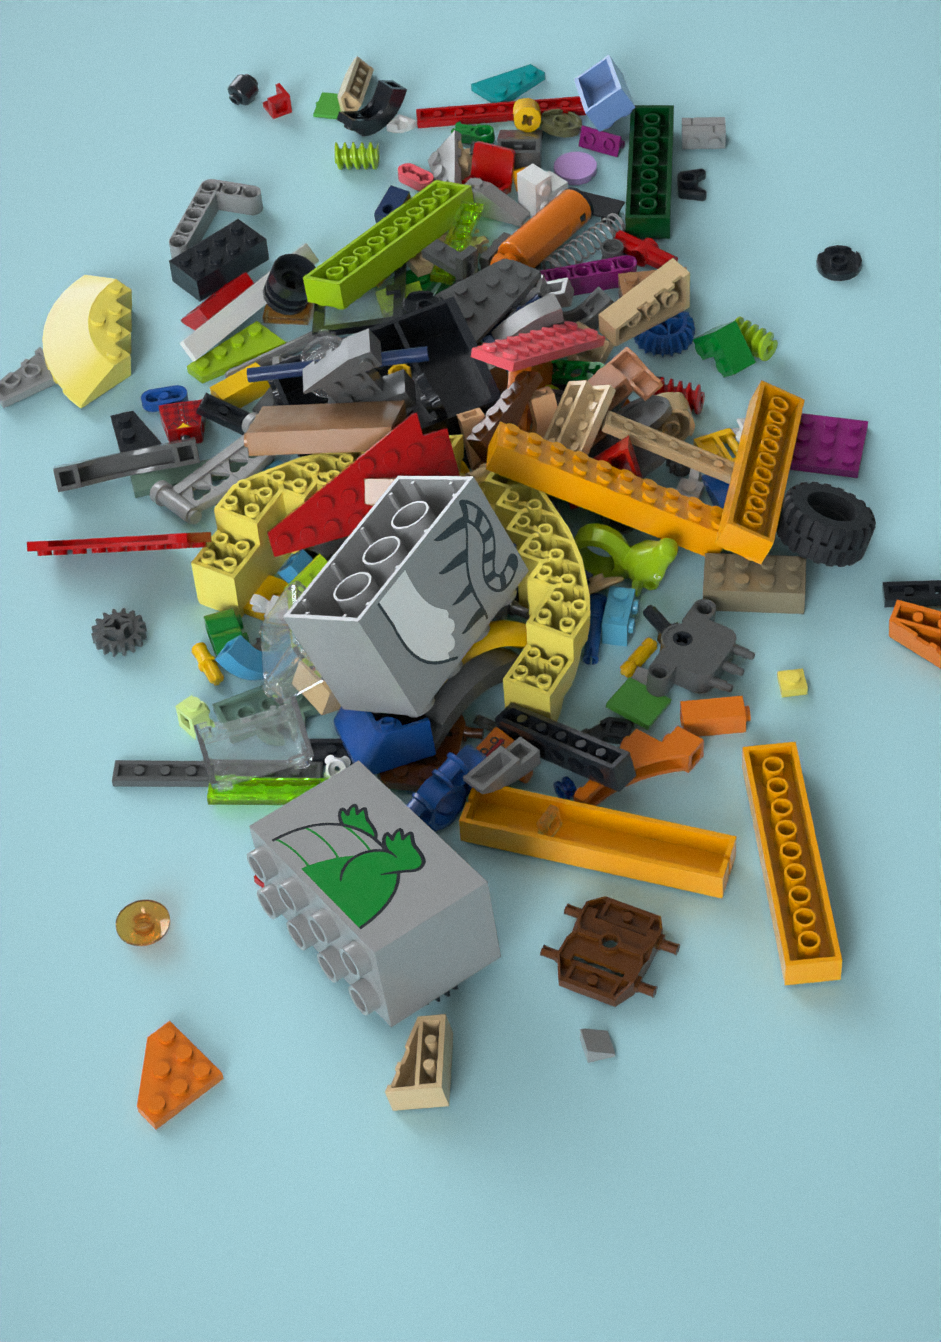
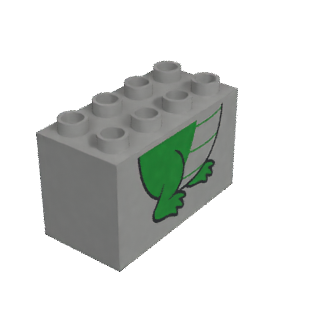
M360 761L343 769L249 826L255 849L247 853V860L255 875L265 885L257 891V897L262 908L272 919L283 915L288 920L286 925L289 934L301 950L304 951L313 946L319 952L317 954L318 962L332 982L336 983L344 978L350 984L348 987L349 994L356 1007L364 1015L367 1016L376 1011L390 1027H393L501 957L488 882Z

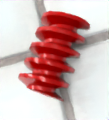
M661 377L660 380L663 386L653 395L680 392L688 401L691 412L694 410L695 414L699 415L701 413L705 392H701L700 384L697 385L695 390H692V383L690 382L686 388H683V381H679L677 386H674V379H670L668 384H665V377Z

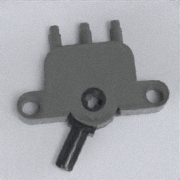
M697 600L680 624L678 622L670 624L655 606L648 605L643 610V616L657 630V641L660 644L659 654L648 669L646 689L651 695L656 697L665 696L674 684L696 693H706L713 688L730 693L733 690V685L720 679L723 673L726 671L738 676L744 674L743 668L731 663L734 654L744 659H754V652L736 644L737 638L733 630L715 622L716 605L711 600Z

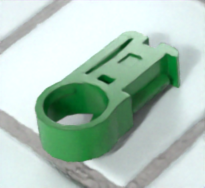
M457 122L455 128L451 130V134L454 130L461 133L462 143L471 144L472 141H481L491 144L495 141L494 128L490 125L478 124L473 126Z

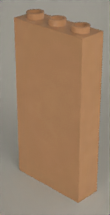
M405 400L263 406L252 424H250L247 432L244 433V446L248 448L249 456L366 452L407 418Z

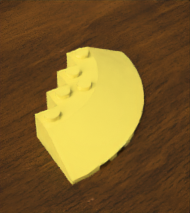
M91 275L82 276L60 295L51 308L44 325L42 342L47 369L50 370L54 382L58 383L63 389V393L79 408H83L131 376L132 289L117 279Z

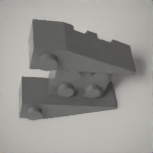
M370 329L346 337L341 341V345L338 348L329 349L326 352V356L320 361L314 360L303 368V392L306 394L323 388L330 396L328 397V404L405 400L406 409L417 405L415 382L404 369L384 377L375 369L382 365L381 342Z

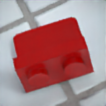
M477 141L473 148L471 175L463 179L462 184H465L470 178H479L482 181L493 184L506 195L509 194L512 189L515 151L510 148Z

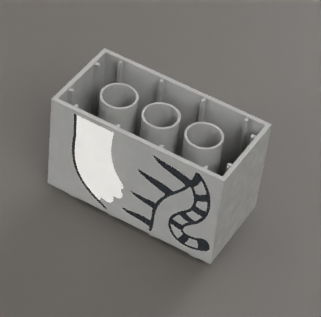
M397 476L283 618L343 709L367 711L372 714L389 713L419 717L433 707L435 702L434 695L444 682L461 670L463 665L461 660L472 645L482 640L490 630L489 623L500 608L514 600L517 594L516 587L529 570L474 476Z

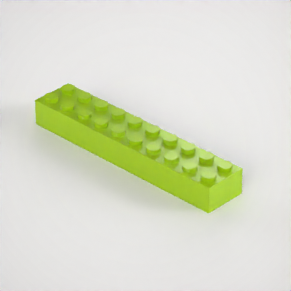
M440 180L433 181L305 275L303 280L308 302L318 304L319 306L335 307L339 310L348 308L350 304L361 298L370 289L376 287L379 282L389 277L391 273L402 267L411 258H414L416 254L433 241L440 238L461 220L467 218L475 210L472 186Z

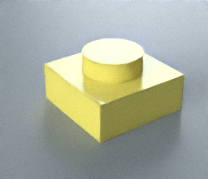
M803 668L777 671L781 697L807 695L808 687Z

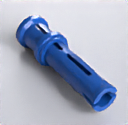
M598 593L590 594V628L582 657L583 662L588 665L590 664V656L593 657L592 665L597 664L599 661L602 619L607 597Z

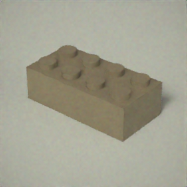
M705 553L703 599L714 602L716 611L804 614L806 559L800 556L766 555L762 564L747 560L738 554Z

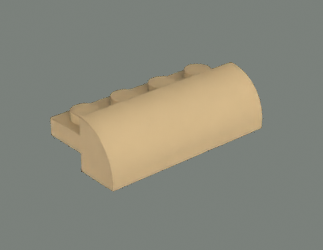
M587 380L569 381L544 439L550 442H559L575 452L581 451L588 455L616 390L611 385L592 386Z

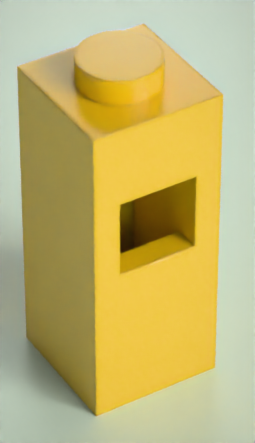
M255 362L211 386L210 392L211 395L238 408H242L262 397L270 388L268 380L248 382L247 368L261 367Z

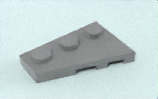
M456 130L428 159L434 181L440 180L461 184V167L458 166V158L461 156L458 142L461 140V133Z
M41 347L35 351V355L32 358L21 362L19 369L8 373L0 380V405L3 408L56 384L50 370L47 369L44 352Z

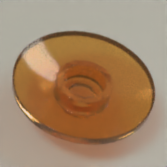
M138 900L128 904L119 912L115 926L118 936L127 944L148 946L158 942L166 935L170 928L171 920L168 910L161 903L153 900Z

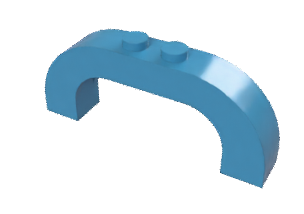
M302 549L288 558L278 574L289 584L313 559ZM287 626L270 652L257 650L239 635L226 643L215 660L231 674L245 680L257 681L267 679L285 670L293 663L299 661L305 654V651L290 627Z

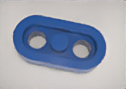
M180 385L150 389L141 395L142 407L148 412L159 411V405L188 401L187 390Z

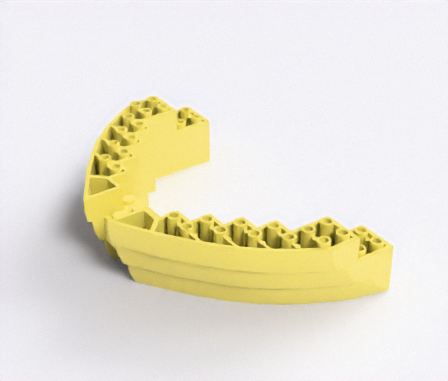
M449 435L460 476H465V474L461 473V460L464 456L463 435ZM364 452L311 454L254 474L232 485L214 508L217 531L212 536V542H207V547H203L191 562L199 603L218 611L233 608L235 615L240 614L242 618L244 616L243 607L269 575L274 576L291 555V553L274 557L267 532ZM490 472L485 482L479 484V487L509 538L517 545V551L529 570L518 585L519 605L529 609V619L526 622L527 645L503 678L505 708L512 702L557 721L561 713L564 696L574 681L580 662L581 649L588 640L590 628V594L583 560L569 527L544 492Z

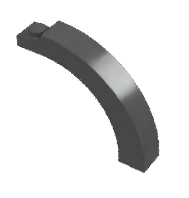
M496 648L486 651L464 664L455 676L449 678L434 695L435 702L433 707L424 714L426 715L424 719L428 718L430 721L435 751L438 750L450 729L467 707L482 693L497 684L503 683V678L518 658V653L507 648Z

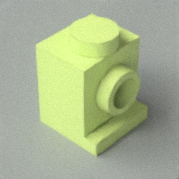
M191 695L175 706L179 726L195 740L215 727V722L209 718L210 710L203 701H200L199 698Z

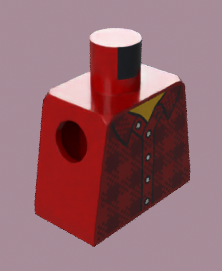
M202 399L159 405L161 422L168 442L195 437L196 444L204 441L206 418L196 414Z

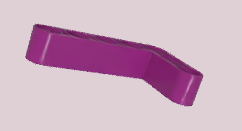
M624 255L541 270L540 272L541 275H544L546 281L569 278L574 289L573 296L592 293L598 286L602 290L618 288V274L637 272V260L633 256Z

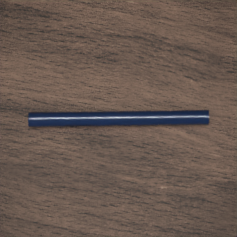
M428 346L381 352L382 365L379 367L429 361ZM314 360L247 368V379L251 383L303 376V368Z

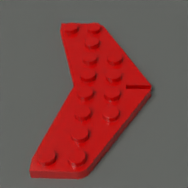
M211 532L32 541L27 542V552L37 551V556H51L52 551L53 555H68V550H72V554H87V549H92V553L126 552V550L130 552L207 547V542H212Z

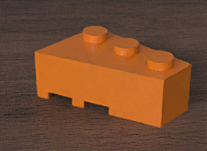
M897 600L889 619V637L941 669V611Z

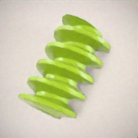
M335 142V164H337L339 170H342L344 165H346L348 170H351L353 164L356 170H360L362 164L365 170L369 169L370 164L374 170H377L380 161L379 142L376 148L373 147L372 142H369L368 148H365L363 142L360 143L359 148H356L355 142H352L350 148L347 147L346 142L343 143L342 148H339L338 143Z
M741 316L737 317L735 320L752 355L757 358L759 357L762 361L769 360L778 346L777 340H774V333H767L765 328L759 329V325H752L751 321H744V318Z

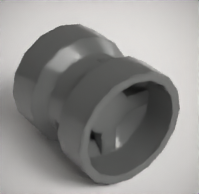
M617 239L604 241L601 245V260L623 256V243Z

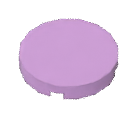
M565 153L554 162V174L567 181L568 185L585 184L591 181V177H595L597 174V162L594 157L587 153Z

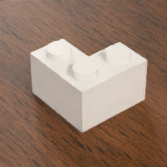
M533 163L517 173L518 204L529 211L531 217L563 190L568 188L567 181L550 170L548 172L544 171Z

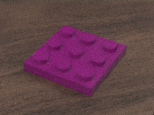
M802 413L790 470L858 478L868 430V421Z

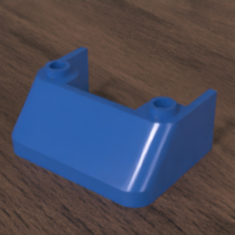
M341 706L333 720L335 730L339 738H341L352 763L360 761L374 775L436 755L428 718L402 726L401 722L393 717H384L376 721L371 712L345 710Z

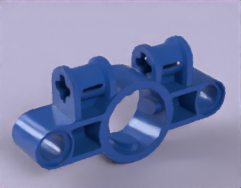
M466 745L457 755L449 752L446 761L438 770L434 769L432 771L433 775L421 785L417 793L414 792L411 795L412 799L406 806L435 833L437 830L446 828L458 817L465 805L466 797L472 789L469 784L463 781V777L487 756L472 745Z

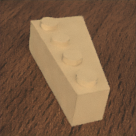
M672 258L599 314V332L614 346H618L690 308V272Z

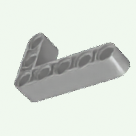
M216 179L203 181L169 239L171 258L173 259L201 242L218 210L246 215L261 213L263 211L260 188L253 185Z

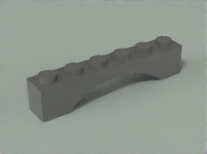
M195 437L54 466L53 472L58 492L126 476L200 463Z

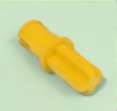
M196 643L192 647L191 653L199 663V670L205 673L211 684L219 685L224 680V676L217 666L218 662L215 660V656L210 654L205 643Z

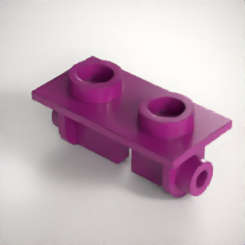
M582 125L579 147L618 157L619 149L624 148L625 141L622 140V136L605 131L599 132L598 129Z

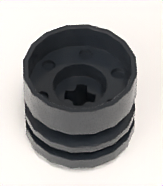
M298 254L279 256L274 261L263 288V297L267 305L275 312L283 315H296L304 311L309 302L303 277L316 268L314 264L306 257Z

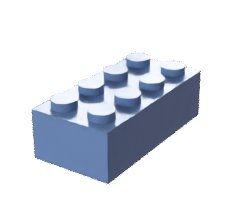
M610 55L574 79L584 111L599 132L603 129H609L616 120L628 116L635 108L624 75Z

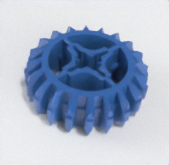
M682 311L635 336V343L639 349H644L645 354L652 352L653 357L657 354H660L662 358L668 354L671 357L674 353L681 354L682 350H688V346L693 342L692 339H694L695 335L693 318L690 317L689 312Z

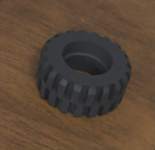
M802 482L787 491L782 503L776 533L780 537L781 542L789 547V550L800 554V557L804 559L808 558L813 560L814 563H823L830 567L834 565L845 567L846 565H853L863 558L876 528V521L870 507H866V503L863 500L857 499L856 495L826 483L811 482L808 484L807 482Z

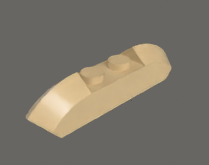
M358 56L348 68L337 96L341 112L358 111L363 103L374 71L371 66Z

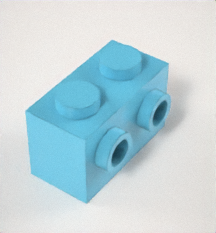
M610 586L602 619V644L628 645L630 633H634L635 630L634 614L638 615L640 601L635 599V589Z

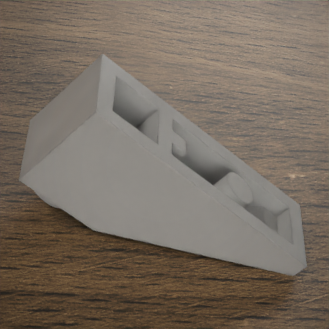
M470 178L464 184L472 186L475 210L471 214L520 227L530 217L529 211L493 184L482 181L479 178Z

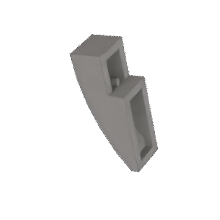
M541 275L540 280L518 305L525 304L537 293L542 298L554 293L561 308L571 307L574 289L569 278L546 281L544 275Z
M554 293L540 298L504 320L491 332L494 341L497 339L503 340L507 339L508 336L515 337L519 333L526 334L530 333L531 330L537 331L541 330L542 327H549L564 322L562 308Z
M519 737L506 749L499 746L463 777V781L482 795L502 789L504 786L516 782L541 764L539 749L522 737Z

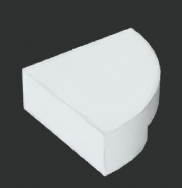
M398 114L387 124V131L392 133L410 131L417 126L416 120Z

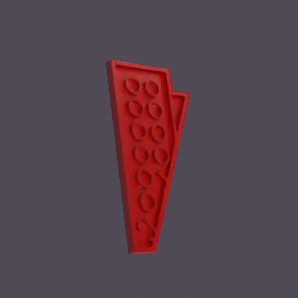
M412 413L267 532L274 557L349 536L373 507L365 504L364 478L460 476L448 430L445 428L423 435L417 413Z

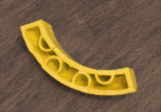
M507 620L491 621L488 634L482 640L472 645L461 660L463 665L474 657L494 648L508 646L524 649L527 645L526 623Z

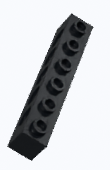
M512 702L494 718L497 728L513 740L522 737L539 749L540 758L620 792L636 777L630 752Z

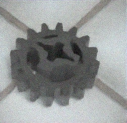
M125 608L120 613L112 609V614L110 615L104 612V618H97L95 620L96 625L92 626L93 633L91 635L96 649H102L104 655L112 652L113 657H116L118 652H121L123 656H126V651L128 650L133 653L136 652L135 646L142 647V640L147 638V629L142 616H136L134 610L126 613Z

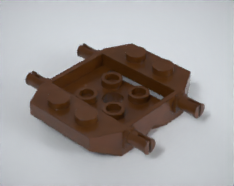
M389 714V717L398 719L402 726L422 720L426 716L423 714L419 717H409L408 715ZM461 714L448 732L452 733V736L445 737L436 751V755L378 773L377 777L388 789L417 792L421 785L433 775L432 771L434 769L438 770L446 761L449 752L457 755L465 746L467 738L483 740L484 728L466 726L464 717ZM374 717L376 721H379L380 719H382V718Z
M607 896L586 901L582 909L568 903L564 909V914L577 918L572 932L565 938L559 950L543 945L540 956L552 959L557 963L559 986L614 1007L632 997L635 992H640L654 998L658 987L642 982L658 950H664L677 955L680 949V944L665 939L661 916ZM608 941L617 943L613 948H607L603 944ZM574 956L582 958L587 963L598 964L600 966L610 969L614 973H622L624 974L623 978L619 977L617 975L611 974L609 972L574 960L573 958Z

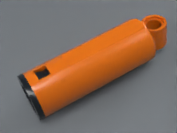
M569 187L563 190L501 243L490 265L502 259H509L535 269L542 263L543 259L549 257L591 220L594 209L589 197L578 188Z

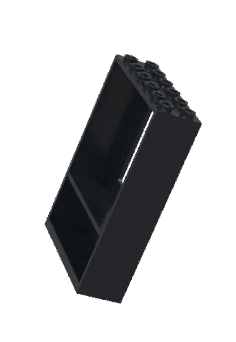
M454 296L369 328L381 342V352L428 346L429 361L406 364L411 369L412 379L415 382L417 405L411 408L413 413L418 415L423 435L445 428L448 430L449 435H462L457 414L480 407L486 416L488 409L494 406L501 398V393L486 362L471 357L472 348L478 345ZM321 346L277 364L322 359L330 348ZM393 365L384 366L381 370L375 369L384 377L388 375V370ZM421 374L425 375L432 389L441 400L447 412V415L443 418H438L434 411L429 414L419 399L424 394L415 379ZM303 376L268 380L273 391L272 395L278 406L324 404L328 402V397H330L323 388L305 394L303 392ZM297 454V455H298V457H303V456H307V455H311V454Z

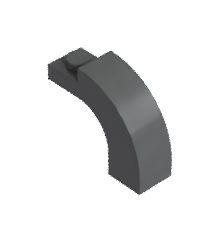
M598 286L578 307L562 312L564 322L577 323L578 321L596 330L599 328V314L612 305L614 301Z

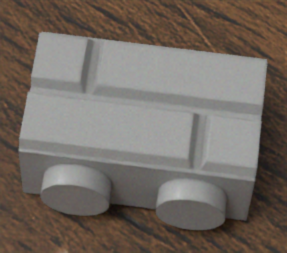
M725 117L682 118V149H724L726 147Z

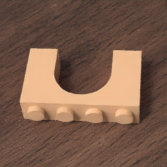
M549 386L535 390L528 402L532 416L530 433H537L543 439L558 407L555 394ZM480 407L457 414L472 471L473 467L481 459L466 438L472 432L473 427L485 417Z

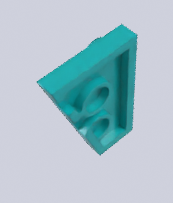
M529 64L472 83L471 91L491 103L511 102L546 79L545 72Z

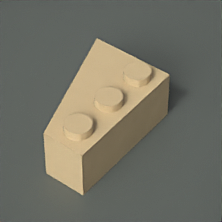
M446 1014L418 1016L406 1042V1051L403 1058L395 1067L396 1074L393 1081L385 1090L393 1111L449 1106L453 1049L452 1028Z

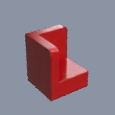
M280 83L275 84L277 95L268 97L267 101L263 102L264 109L272 119L292 113L290 95Z

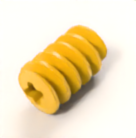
M522 98L515 102L513 115L516 128L523 132L535 131L541 123L538 103L531 98Z

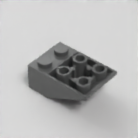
M542 129L532 132L500 130L497 145L515 151L514 169L526 167L532 163L541 168Z

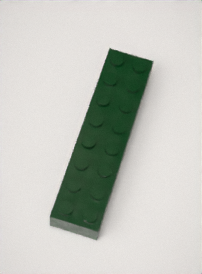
M635 105V108L630 113L625 232L639 239H670L674 105Z

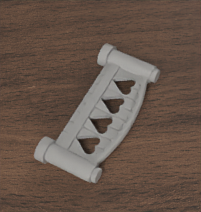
M257 412L249 413L242 422L244 433L247 432L250 424L258 415ZM242 435L174 487L165 480L156 482L150 490V498L157 505L167 507L188 524H197L202 518L201 512L218 504L232 485L236 484L239 480L262 472L276 455L249 458V451L244 446V435ZM232 462L247 463V465L240 467L239 471L231 472L230 464ZM213 476H229L227 480H223L218 486H213L212 484ZM211 490L208 494H204L200 500H194L193 491Z

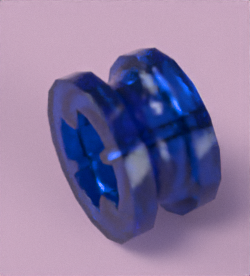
M564 776L561 779L562 782H554L553 787L559 798L570 800V797L574 798L577 788L568 776Z

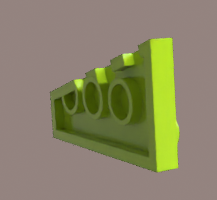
M255 321L196 361L187 365V372L203 384L225 375L229 369L284 345L286 342L261 323Z

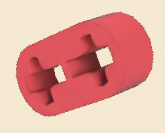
M405 163L398 167L399 181L417 191H421L434 181V176L431 172L414 164Z

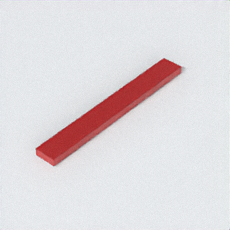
M580 96L535 100L540 107L541 117L545 111L551 109H561L566 114L571 111L578 116L586 115ZM516 101L416 109L417 128L455 126L457 122L468 125L514 121L513 107Z

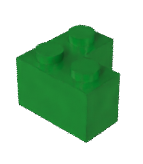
M736 320L714 327L692 339L697 354L701 356L702 360L713 357L716 362V368L723 378L735 375L756 363Z

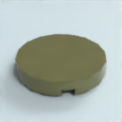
M551 109L542 114L540 127L546 133L556 137H573L581 132L582 120L571 111L566 114L561 109Z

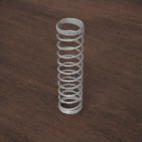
M610 213L607 215V218L597 222L594 227H590L588 231H584L575 240L573 239L569 244H565L556 253H552L550 257L543 259L542 269L547 270L545 266L546 261L550 262L551 268H553L552 264L555 268L562 267L558 261V255L565 260L568 266L571 265L565 258L564 251L571 255L575 264L582 263L583 258L588 259L589 254L593 255L596 250H601L602 242L596 235L595 229H598L605 239L608 240L602 230V224L605 225L612 234V239H614L617 231L612 227L610 221L615 224L618 231L620 229L610 219V216L615 217L619 221L622 231L625 232L623 220L617 214ZM589 233L596 237L600 243V248L594 246L590 240ZM583 237L586 238L594 248L593 253L588 251L587 247L584 245ZM577 242L583 245L587 251V257L581 254L577 248ZM570 246L577 250L581 256V261L575 259L571 253Z

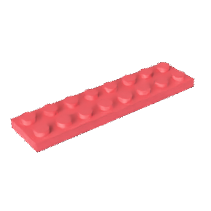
M565 321L564 324H554L553 327H542L541 330H531L530 333H519L515 337L508 336L507 339H497L492 343H483L481 346L472 348L471 357L514 372L604 346L606 337L598 335V331L594 329L578 328V324Z

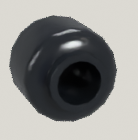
M249 74L237 75L227 88L230 95L229 99L235 105H249L259 92L257 80Z

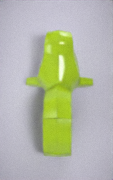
M599 523L587 524L581 527L574 537L585 570L593 574V577L602 573L604 578L623 577L624 579H631L632 588L635 589V597H639L643 587L648 590H656L668 566L675 560L678 552L677 542L670 538H664L659 541L644 540L629 546L626 538L617 530ZM587 547L601 548L612 557L597 555Z

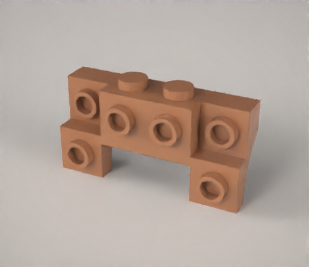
M628 347L624 348L588 380L592 386L611 385L616 390L607 411H611L632 391L646 401L663 386L661 380ZM603 424L599 428L592 447L607 435V433L602 432Z

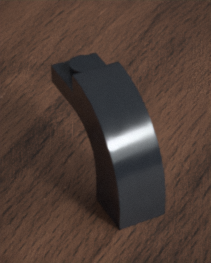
M379 80L371 101L363 109L356 112H339L337 120L343 123L346 129L355 131L361 136L375 134L387 126L395 117L403 103L407 89L393 80Z

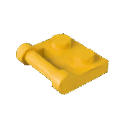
M731 428L693 439L694 446L732 462H735L739 446L735 439L736 435ZM722 442L728 444L729 448L735 455V458L731 457V455L729 454V452L727 451Z

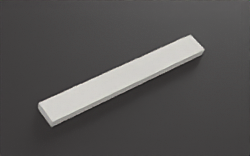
M307 243L292 253L306 257L314 265L319 262V259ZM270 271L179 343L193 362L267 304L263 297V288Z

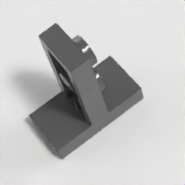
M436 239L422 250V258L455 276L456 282L458 280L462 281L478 272V249L472 245L459 252Z

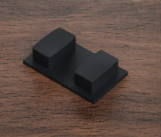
M584 192L593 204V216L601 217V220L607 218V215L610 213L618 215L625 204V201ZM610 216V219H611V220H613V221L616 220L615 217Z

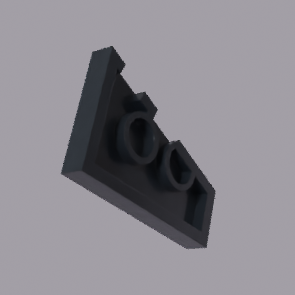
M134 411L110 416L120 452L162 444Z

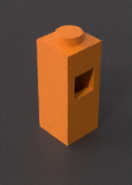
M743 696L680 701L681 728L698 737L746 732V722L751 720L749 706H744Z

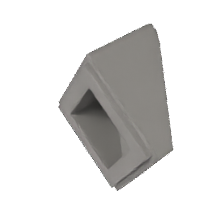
M580 1029V1041L588 1063L615 1057V1051L608 1031Z

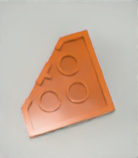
M171 1021L147 1037L137 1101L138 1112L155 1130L224 1079L222 1072Z

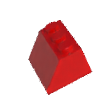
M246 272L226 283L181 319V322L193 330L198 329L252 286L254 282Z

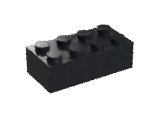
M237 219L169 260L172 281L201 302L226 283L245 272H250L269 260L267 240L244 222Z

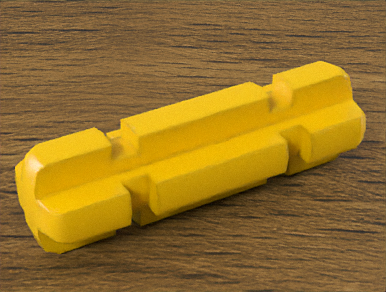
M650 637L646 638L641 643L642 645L620 666V673L627 678L632 677L637 667H641L657 649V642L655 640H652Z

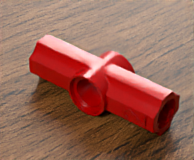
M621 230L615 234L614 239L623 243V253L633 256L637 260V266L644 267L648 264L659 269L672 258L678 262V257L660 249L652 238L641 240Z

